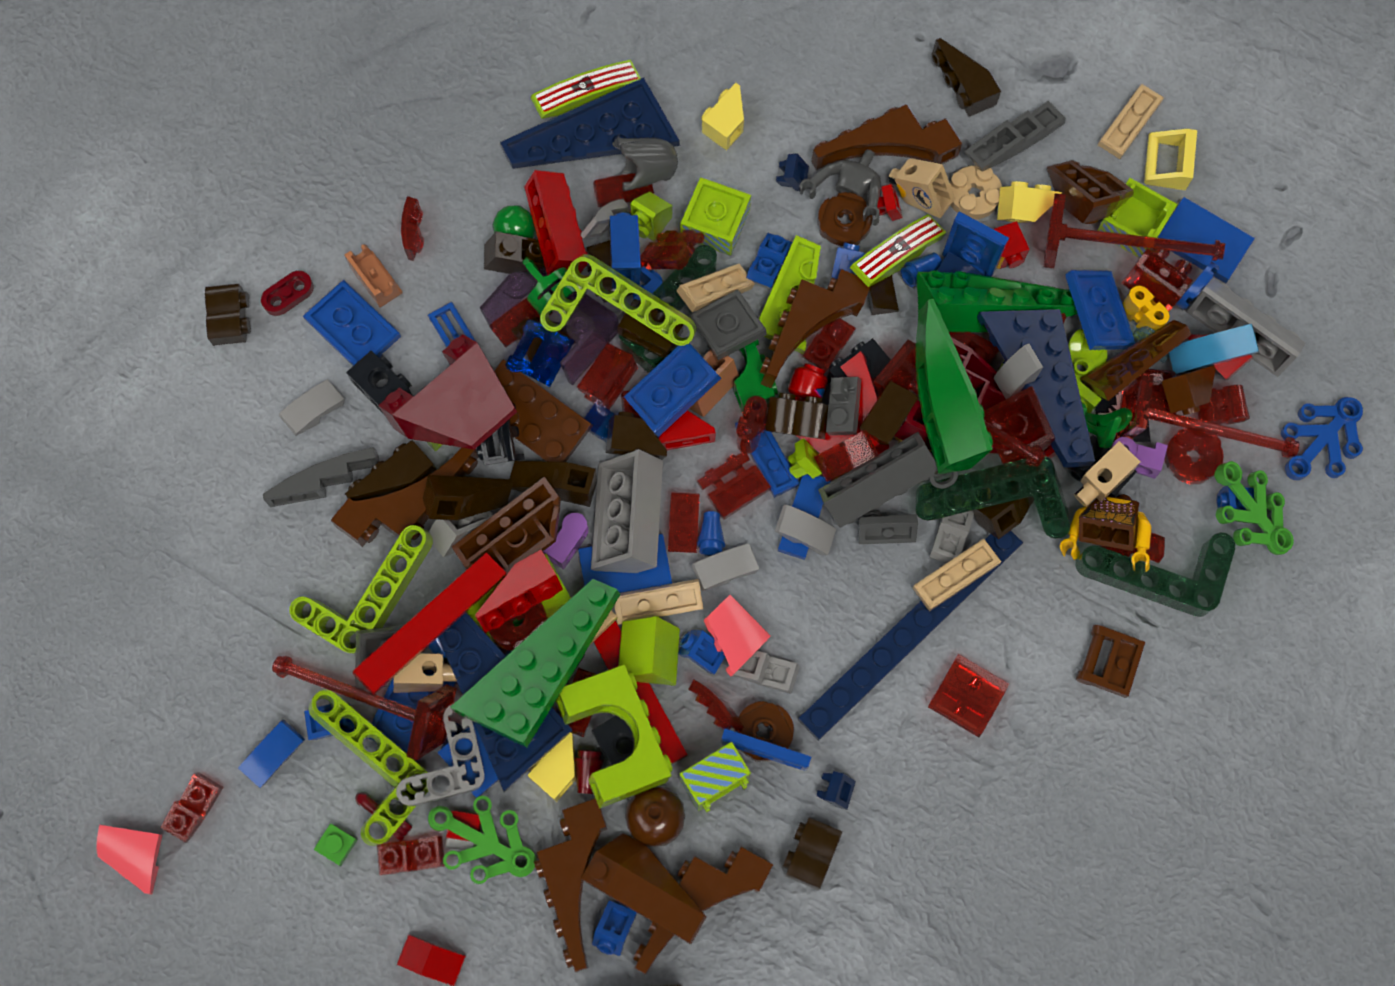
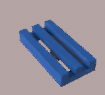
M452 302L428 314L431 323L446 348L451 342L437 321V317L441 316L454 339L460 337L446 315L448 311L452 313L464 335L475 341Z

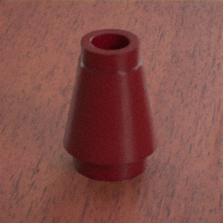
M578 750V756L574 757L577 793L593 794L588 780L592 773L602 769L604 762L601 759L602 752Z

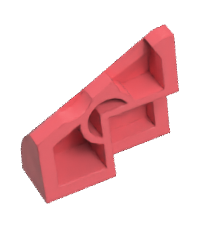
M731 595L704 619L708 632L714 637V645L717 652L723 651L729 666L726 668V672L730 676L735 674L771 637Z
M99 825L97 856L142 892L153 894L159 866L155 865L163 835Z

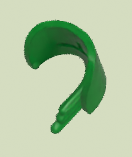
M526 257L522 262L538 281L536 287L528 295L527 301L541 316L552 295L548 291L540 300L538 299L539 296L557 280H562L567 272V268L562 267L543 277L535 263ZM557 283L555 286L551 288L553 292L556 290L559 283ZM565 286L563 294L567 298L576 290L572 286Z
M1082 402L1088 432L1096 435L1100 448H1110L1116 433L1125 429L1132 419L1131 410L1129 408H1120L1109 414L1096 415L1088 413L1086 405Z

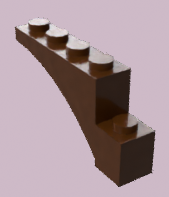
M907 104L899 108L893 107L889 109L883 116L876 119L870 118L866 120L860 127L854 130H845L837 138L829 142L823 141L813 149L811 163L816 170H819L830 163L862 157L865 150L868 149L874 152L875 156L908 157L944 164L958 157L962 142L946 118L939 122L932 121L922 129Z
M842 269L837 278L831 277L827 289L805 280H801L797 289L792 287L786 301L791 306L788 312L783 310L777 325L782 327L780 335L775 333L769 349L773 351L771 358L765 357L759 372L764 374L761 385L772 388L780 369L788 357L813 333L849 315L857 317L865 303L870 287L857 275Z
M461 448L449 461L430 475L463 477L465 474H470L478 464L477 459L479 457L476 449ZM428 476L402 490L381 497L353 501L348 498L333 516L331 522L337 529L361 547L376 538L380 526L397 538L408 526L416 525L424 529L423 525L429 519L423 501ZM421 533L414 534L411 540H416Z
M596 799L562 810L564 818L559 819L564 836L570 835L571 840L538 851L539 859L534 861L539 878L545 877L548 889L543 890L549 908H555L558 917L553 920L558 938L564 936L567 949L562 950L567 967H574L575 972L589 968L581 932V897L584 881L580 878L588 867L590 857L601 832L608 830Z
M741 847L738 853L732 850L724 865L725 868L729 869L727 874L694 856L691 862L685 860L677 876L682 879L679 885L704 912L718 903L750 891L758 894L773 864ZM653 922L648 929V932L652 934L648 944L641 943L633 957V960L637 962L635 969L644 974H647L659 953L675 936Z

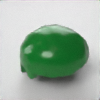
M516 205L502 208L496 214L492 226L494 233L497 231L532 239L536 233L531 213L522 206Z

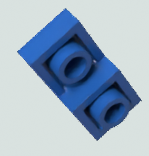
M767 233L759 247L755 260L748 270L746 278L772 288L792 242L779 235Z
M283 719L260 742L238 769L261 788L279 767L292 756L305 739Z

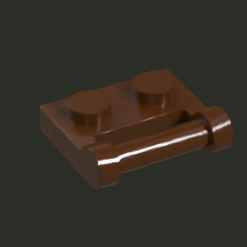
M1093 625L1090 633L1093 637L1082 671H1078L1076 681L1127 698L1130 694L1145 642L1104 626ZM1108 640L1112 644L1100 677L1093 673L1103 641Z

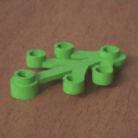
M1233 461L1220 464L1214 474L1216 481L1223 486H1228L1247 511L1237 510L1232 506L1220 507L1216 511L1217 521L1221 524L1234 521L1258 524L1264 533L1252 532L1249 528L1237 529L1233 533L1235 544L1238 546H1245L1251 543L1266 545L1268 550L1275 555L1287 553L1292 548L1294 539L1292 533L1283 527V507L1285 504L1283 495L1279 492L1266 495L1268 477L1264 471L1258 470L1251 472L1247 477L1249 486L1254 489L1253 499L1240 482L1242 479L1240 466ZM1267 509L1271 510V521L1267 517Z
M479 796L473 802V809L479 816L484 834L454 819L452 812L445 806H437L430 811L428 823L433 830L444 831L448 829L477 845L460 852H447L443 857L444 866L449 870H454L463 863L494 854L504 861L488 867L477 865L472 868L470 879L473 883L482 884L488 878L507 872L516 877L529 875L535 868L534 861L536 857L531 849L522 845L517 828L518 815L512 810H507L501 814L499 819L500 825L507 832L510 848L499 843L490 812L492 803L486 796ZM479 800H485L488 803V808L485 811L477 809L476 804ZM439 812L446 815V822L443 824H438L435 821V815ZM506 814H511L514 817L512 825L504 823L503 817ZM451 854L458 857V863L455 866H449L446 862L447 857ZM517 856H524L527 862L524 867L516 865L515 859ZM476 869H482L485 872L483 880L477 881L474 878L473 873Z

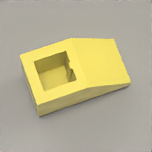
M737 83L730 89H725L719 96L717 104L713 108L709 107L701 117L702 133L726 151L743 133L744 115L740 85Z
M1018 181L1012 182L1011 186L1000 187L997 220L1017 221L1018 223L1035 222L1061 198L1062 192L1051 191V186L1035 185V188H1029L1027 182Z
M570 733L535 764L527 775L530 780L556 803L576 781L573 734Z

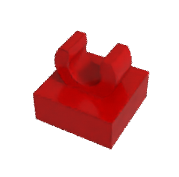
M892 184L882 186L883 197H879L877 205L879 216L888 213L892 221L903 218L898 195Z

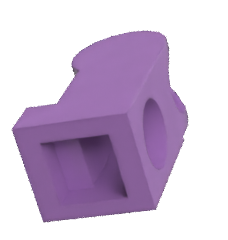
M1121 437L1114 441L1110 449L1120 441L1140 461L1135 469L1136 473L1155 479L1161 472L1168 445L1156 442L1154 447L1150 448L1136 444L1128 437Z
M579 513L568 514L563 519L562 529L557 535L556 542L543 551L544 554L548 555L552 563L563 570L588 535L586 518Z

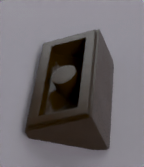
M892 275L870 286L868 300L871 315L899 311Z
M889 381L859 429L881 445H888L914 406L918 396Z

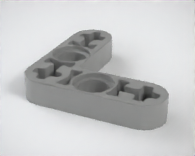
M450 706L447 707L443 716L454 766L402 780L397 786L396 795L403 805L408 807L417 806L479 789L484 783L485 774L473 722L468 718H463L461 721L463 731L470 728V733H459L452 737L451 732H457V727L454 721L449 722V718L453 716V710ZM461 739H468L472 742L473 749L468 755H459L455 750L456 743ZM476 757L477 763L471 762L473 772L479 773L480 777L475 779L476 784L470 785L468 781L462 780V777L467 775L465 764L460 767L458 766V761H469ZM438 776H445L450 781L449 789L444 793H437L432 788V782ZM427 779L430 797L424 798V791L416 793L414 800H409L407 796H402V792L407 790L406 785L412 784L414 788L423 787L421 780Z

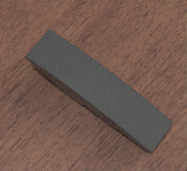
M1047 101L1032 113L1027 110L1011 123L1006 120L965 150V154L981 171L987 170L1044 139L1064 125L1066 118Z
M374 447L342 454L317 463L288 477L263 493V500L269 507L326 498L325 487L353 482L352 471L372 468L379 462V455Z

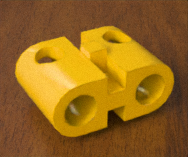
M1135 286L1130 290L1122 304L1127 318L1138 323L1136 328L1147 337L1163 327L1168 322L1170 316L1168 310L1160 302L1156 304L1152 301L1154 296L1148 289L1143 286Z

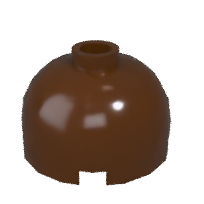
M661 786L636 794L627 805L625 814L627 828L634 839L646 846L658 847L668 845L677 839L683 830L685 821L683 803L677 794Z

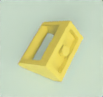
M1178 129L1149 133L1144 177L1146 185L1179 190L1187 189L1194 174L1197 130ZM1159 143L1179 146L1176 172L1156 174Z

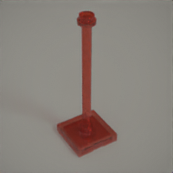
M1055 193L1043 265L1045 268L1054 269L1059 241H1065V238L1212 256V261L1223 259L1225 243H1221L1220 240H1215L1214 244L1067 227L1068 224H1062L1066 194Z
M908 339L876 377L874 384L878 397L889 381L918 394L916 343ZM984 420L986 429L990 432L992 438L1026 457L1027 465L1038 467L1042 463L1046 452L1042 450L1041 446L1035 445L1032 448Z
M1142 373L1122 391L1120 408H1129L1132 412V419L1125 429L1116 433L1115 440L1121 437H1128L1133 440L1134 437L1146 430L1147 421L1150 419L1281 451L1282 457L1285 458L1294 457L1298 454L1300 443L1293 437L1280 440L1149 408L1153 375Z
M278 656L273 663L272 671L278 677L284 678L290 675L413 721L406 757L419 760L442 745L446 740L447 733L443 715L447 707L454 704L457 690L455 687L447 684L436 690V692L420 699L417 709H413L292 664V658L288 656Z

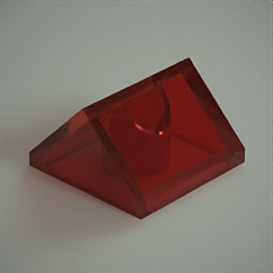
M1032 386L984 410L985 424L1003 464L1040 456L1056 439Z

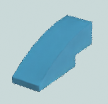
M1251 323L1183 342L1171 350L1169 356L1175 375L1260 352Z

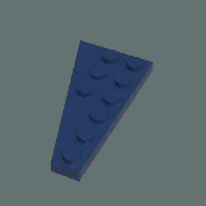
M643 77L500 142V145L512 169L622 154L618 148L612 145L617 138H660L671 143L673 147L680 146V140Z
M1060 309L980 312L977 319L981 326L985 325L990 334L989 340L993 347L997 346L1004 358L1003 364L1026 344H1030L1042 364L1043 369L1036 380L1026 384L1020 393L1024 400L1028 399L1034 410L1032 414L1036 421H1040L1048 434L1047 439L1063 467L1092 466L1095 462Z
M467 613L462 615L438 637L462 695L506 657ZM553 708L550 709L528 747L520 745L474 722L503 792L507 791L572 732L571 727L568 724L565 725L564 720Z

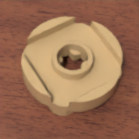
M967 166L952 175L950 186L955 199L950 206L957 213L960 211L973 219L985 218L995 211L999 205L1000 187L1002 185L991 168L981 171L977 166ZM971 188H977L981 192L979 197H975L974 194H969L968 191Z

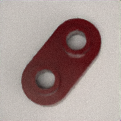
M293 271L263 292L261 304L268 314L272 316L283 315L307 299L314 290V284L306 272ZM299 285H304L302 290H296ZM275 301H281L279 306H273Z

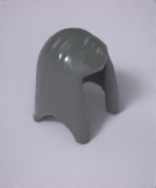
M617 138L612 143L613 147L618 148L623 156L626 157V166L621 173L614 175V181L619 182L633 179V181L622 183L623 191L641 188L660 180H670L678 168V157L675 148L671 143L663 139Z

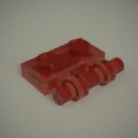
M667 230L664 233H659L656 238L657 242H649L640 255L641 268L644 266L646 269H683L695 251L693 246L704 242V234L693 230H684L682 233H678L676 230Z
M745 451L736 456L733 454L726 458L724 464L716 469H709L705 472V476L697 480L702 490L710 485L715 488L714 491L708 494V499L723 520L771 490V486L756 465L751 466L747 470L744 469L742 465L750 460ZM733 471L736 477L724 484L721 478Z

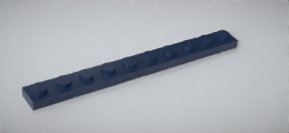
M1009 531L1000 539H997L992 534L985 539L1001 560L998 566L930 612L924 603L920 601L798 718V721L817 741L831 730L1023 544L1012 531Z

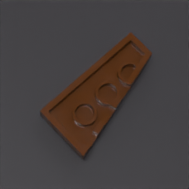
M1172 320L1084 375L1080 380L1095 394L1109 401L1192 334L1186 324Z

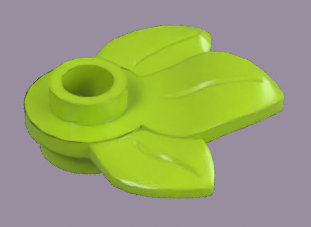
M1079 329L1073 334L1068 346L1075 376L1081 381V377L1106 362L1107 350H1089L1083 329ZM1077 365L1084 366L1086 371H1079Z

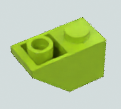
M651 192L634 199L630 204L631 215H638L639 236L644 239L649 238L655 242L673 217L672 205Z

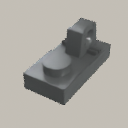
M859 377L831 378L826 433L829 435H857L861 379Z
M880 511L867 512L863 517H859V544L915 543L918 530L917 514L882 516Z

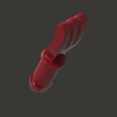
M360 792L355 796L356 803L370 814L379 806L367 793ZM403 821L393 836L402 841L404 836L413 827L406 821Z

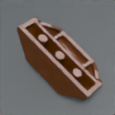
M1074 160L1047 166L1054 190L1062 192L1061 198L1058 200L1060 205L1083 224H1094L1099 219L1109 217L1134 195L1132 188L1110 172L1092 166H1080V162Z
M543 477L454 544L452 549L466 569L487 552L508 574L517 562L539 550L543 552L556 542L561 498L548 480Z

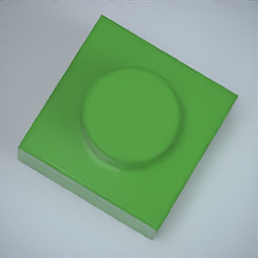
M330 823L313 850L341 866L356 844L357 839Z

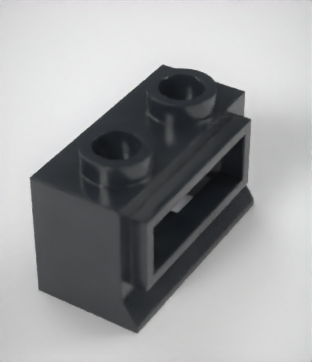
M510 419L497 429L501 456H496L492 435L477 447L478 457L480 460H484V466L525 459L524 454L515 453L513 438L519 437V429L517 426H511Z

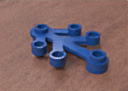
M1344 397L1333 406L1305 404L1298 410V417L1301 421L1311 422L1315 417H1334V419L1329 424L1324 425L1288 423L1281 429V437L1288 442H1292L1298 437H1317L1301 456H1294L1286 463L1285 472L1290 479L1296 481L1304 479L1311 472V461L1326 444L1329 463L1325 467L1326 474L1330 478H1338L1345 473L1346 466L1342 462L1338 431L1343 425L1347 443L1342 448L1343 455L1349 459H1354L1362 453L1363 447L1359 442L1356 422L1362 417L1363 407L1357 399ZM1343 408L1348 409L1351 415H1347L1344 412ZM1304 409L1309 410L1312 416L1305 415ZM1288 428L1294 431V436L1287 433ZM1349 446H1353L1356 449V453H1352L1349 450ZM1332 465L1339 468V473L1332 470ZM1292 466L1298 467L1300 474L1295 473Z

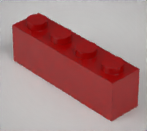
M534 170L524 188L547 275H550L562 267L568 270L576 258L588 253L585 251L581 236L582 231L578 226L576 209L573 207L570 188L567 185L564 173ZM579 262L578 270L580 273L587 266L588 262Z

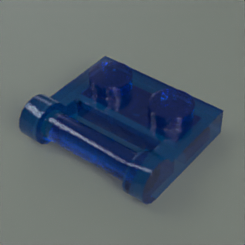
M527 320L523 327L524 333L513 355L508 357L505 365L512 372H521L551 387L574 340L558 332L546 330L537 321ZM538 337L542 339V342L533 360L529 362L524 357L533 339Z

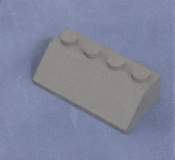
M1214 278L1206 285L1187 311L1189 315L1215 333L1252 323L1260 352L1252 354L1253 360L1277 377L1298 357L1306 344L1295 332L1286 330L1272 316L1262 313L1248 299L1241 298L1231 291L1228 285L1218 282Z
M638 449L599 463L591 570L639 573L657 567L663 460Z

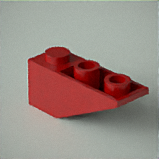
M542 550L517 562L475 614L485 633L499 628L506 621L519 614L526 613L533 606L544 600L551 599L563 590L556 573Z

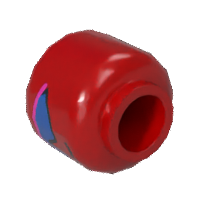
M804 363L803 367L795 368L787 390L790 394L796 395L795 400L805 401L806 396L822 398L828 385V378L824 375V370Z

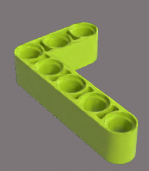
M589 254L579 256L571 263L540 316L541 324L546 330L551 332L561 330L569 322L589 289L676 345L684 346L689 344L696 333V325L691 318ZM585 261L591 265V275L584 276L579 272V262ZM603 278H613L616 282V290L607 291L602 285ZM565 286H572L576 290L577 297L575 300H569L564 296L563 289ZM627 294H638L641 299L640 306H630L627 302ZM659 308L664 311L665 320L663 322L654 321L651 317L652 309ZM550 310H556L561 314L562 321L560 324L550 321ZM678 324L686 325L690 330V335L685 338L679 337L675 332V326Z
M416 525L408 526L401 532L349 619L320 601L308 597L294 599L289 608L291 618L342 651L356 654V648L353 649L350 645L351 636L357 630L383 628L433 544L431 534ZM416 533H421V544L413 547L411 544L412 537ZM405 558L407 561L405 570L397 572V561ZM385 583H389L391 585V593L383 598L381 587ZM309 603L312 611L307 618H304L302 609ZM374 608L376 612L375 619L368 623L365 619V614L368 609ZM333 618L336 622V627L333 632L328 633L326 624L329 619Z
M330 690L319 691L309 703L308 710L311 717L394 787L361 828L360 834L365 844L369 846L381 845L394 834L416 807L403 805L401 815H394L390 811V801H399L396 795L398 784L408 777L428 772L337 694ZM319 699L328 700L331 703V711L327 713L319 711L316 707V701ZM344 718L352 720L354 731L350 733L342 731L339 725L340 720ZM364 738H372L376 741L377 750L375 752H368L364 749ZM394 757L399 761V771L392 772L387 768V758ZM427 779L421 780L423 788L419 792L424 791L426 795L428 793ZM408 784L406 785L407 790L402 792V796H407L409 800H414L415 794L418 791L412 790ZM377 823L382 826L384 833L381 839L371 837L369 833L371 824Z

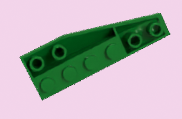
M939 271L917 273L918 314L929 299H934L948 332H988L985 325L981 326L977 319L980 312L1060 309L1062 319L1078 314L1069 289L962 271L955 273Z
M929 299L918 314L916 334L917 386L922 417L939 474L969 470L993 450L992 436L986 429L984 409L978 402L975 390L943 321L941 312L935 300Z

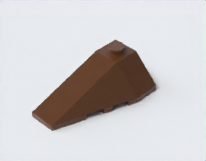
M624 833L596 851L580 878L689 944H692L707 917L672 877L671 873L656 858L650 848Z

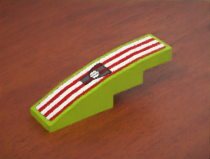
M630 59L605 65L562 80L532 94L530 98L541 119L564 114L641 78Z
M927 214L874 247L854 262L850 269L870 287L900 271L905 263L920 256L927 247L942 240L947 232Z

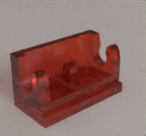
M607 343L578 384V390L586 394L584 396L585 399L608 412L638 369L633 355Z

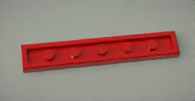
M486 552L353 670V675L375 695L503 580L507 572Z
M616 621L593 642L608 670L617 668L619 663L621 630ZM637 682V689L635 690L639 700L643 699L649 711L647 718L650 726L655 727L659 733L661 741L659 747L662 754L668 756L671 765L687 757V752L650 684Z

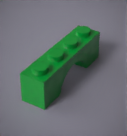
M758 340L739 349L745 359L746 367L743 373L734 381L733 392L742 415L769 407L770 397H775L778 394L775 382L772 388L761 385L764 374L759 372L765 355H759L756 347L759 345Z

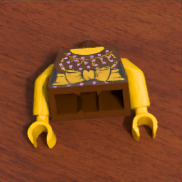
M1128 495L1107 496L1102 502L1096 498L1087 507L1079 508L1075 512L1067 533L1070 536L1060 543V550L1065 557L1067 550L1073 548L1071 556L1073 560L1077 559L1080 555V549L1077 545L1078 538L1080 542L1133 551L1136 548L1137 552L1131 558L1132 569L1135 571V564L1138 561H1144L1145 572H1147L1150 568V559L1146 550L1150 549L1151 524L1145 513L1139 512V502L1132 500Z

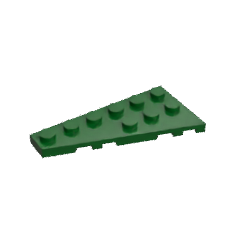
M592 579L450 708L454 712L520 745L528 747L621 595L618 589Z

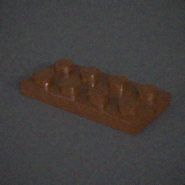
M503 359L495 369V373L511 402L516 405L517 413L510 418L511 426H517L519 429V437L515 438L547 462H567L593 425Z

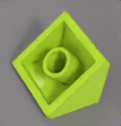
M657 616L623 621L621 625L618 667L625 665L628 673H633L636 682L675 686L680 628Z

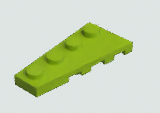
M798 235L795 236L759 317L767 332V335L763 337L772 340L775 333L780 335L782 327L777 325L783 310L788 312L791 306L786 301L792 287L797 289L801 280L815 284L821 249L820 245ZM806 340L796 348V352L805 353Z

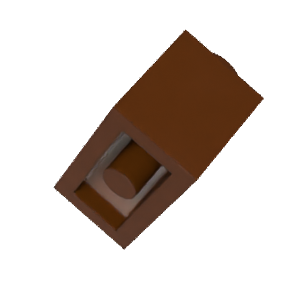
M1214 365L1162 380L1171 413L1182 411L1183 416L1200 411V405L1210 402L1216 371Z

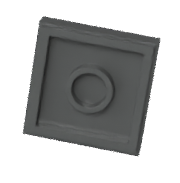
M738 289L690 314V318L694 321L697 331L717 360L767 335L766 328Z

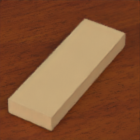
M1141 84L1101 138L1098 146L1121 159L1159 107L1164 97Z
M736 264L679 286L677 293L691 312H695L737 289L740 293L749 291L755 283L747 279L746 271L740 264Z
M982 539L913 586V590L930 612L998 566L1001 560L985 539Z
M698 579L620 593L621 595L614 605L618 625L622 624L623 621L654 616L663 617L703 609Z

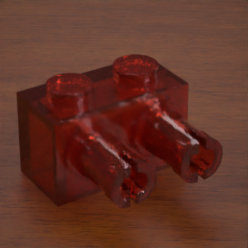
M1159 243L1154 245L1152 251L1148 248L1145 250L1121 284L1130 290L1135 286L1145 287L1153 294L1154 298L1152 301L1156 304L1160 302L1169 312L1193 281L1188 277L1192 271V265L1188 263L1184 268L1183 266L1186 261L1180 259L1175 263V266H1172L1165 261L1170 254V250L1166 247L1161 252L1164 245Z

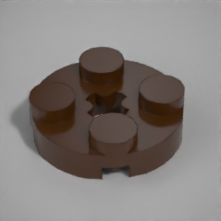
M849 192L838 193L835 197L827 198L822 203L818 214L820 235L835 245L844 246V243L859 245L870 232L873 215H869L866 221H863V211L867 207V202L862 197ZM844 214H847L852 222L842 224L838 217L842 218Z
M759 701L748 705L742 710L735 724V732L788 749L793 741L794 725L790 715L783 707ZM763 724L764 727L770 726L772 728V731L769 733V739L756 735L759 731L758 725ZM742 751L743 754H745L746 756H748L749 758H751V759L754 760L755 762H761V761H763V762H770V761H772V760L765 759V758H762V757H759V756H756V755H753V754H750V753H747V752Z

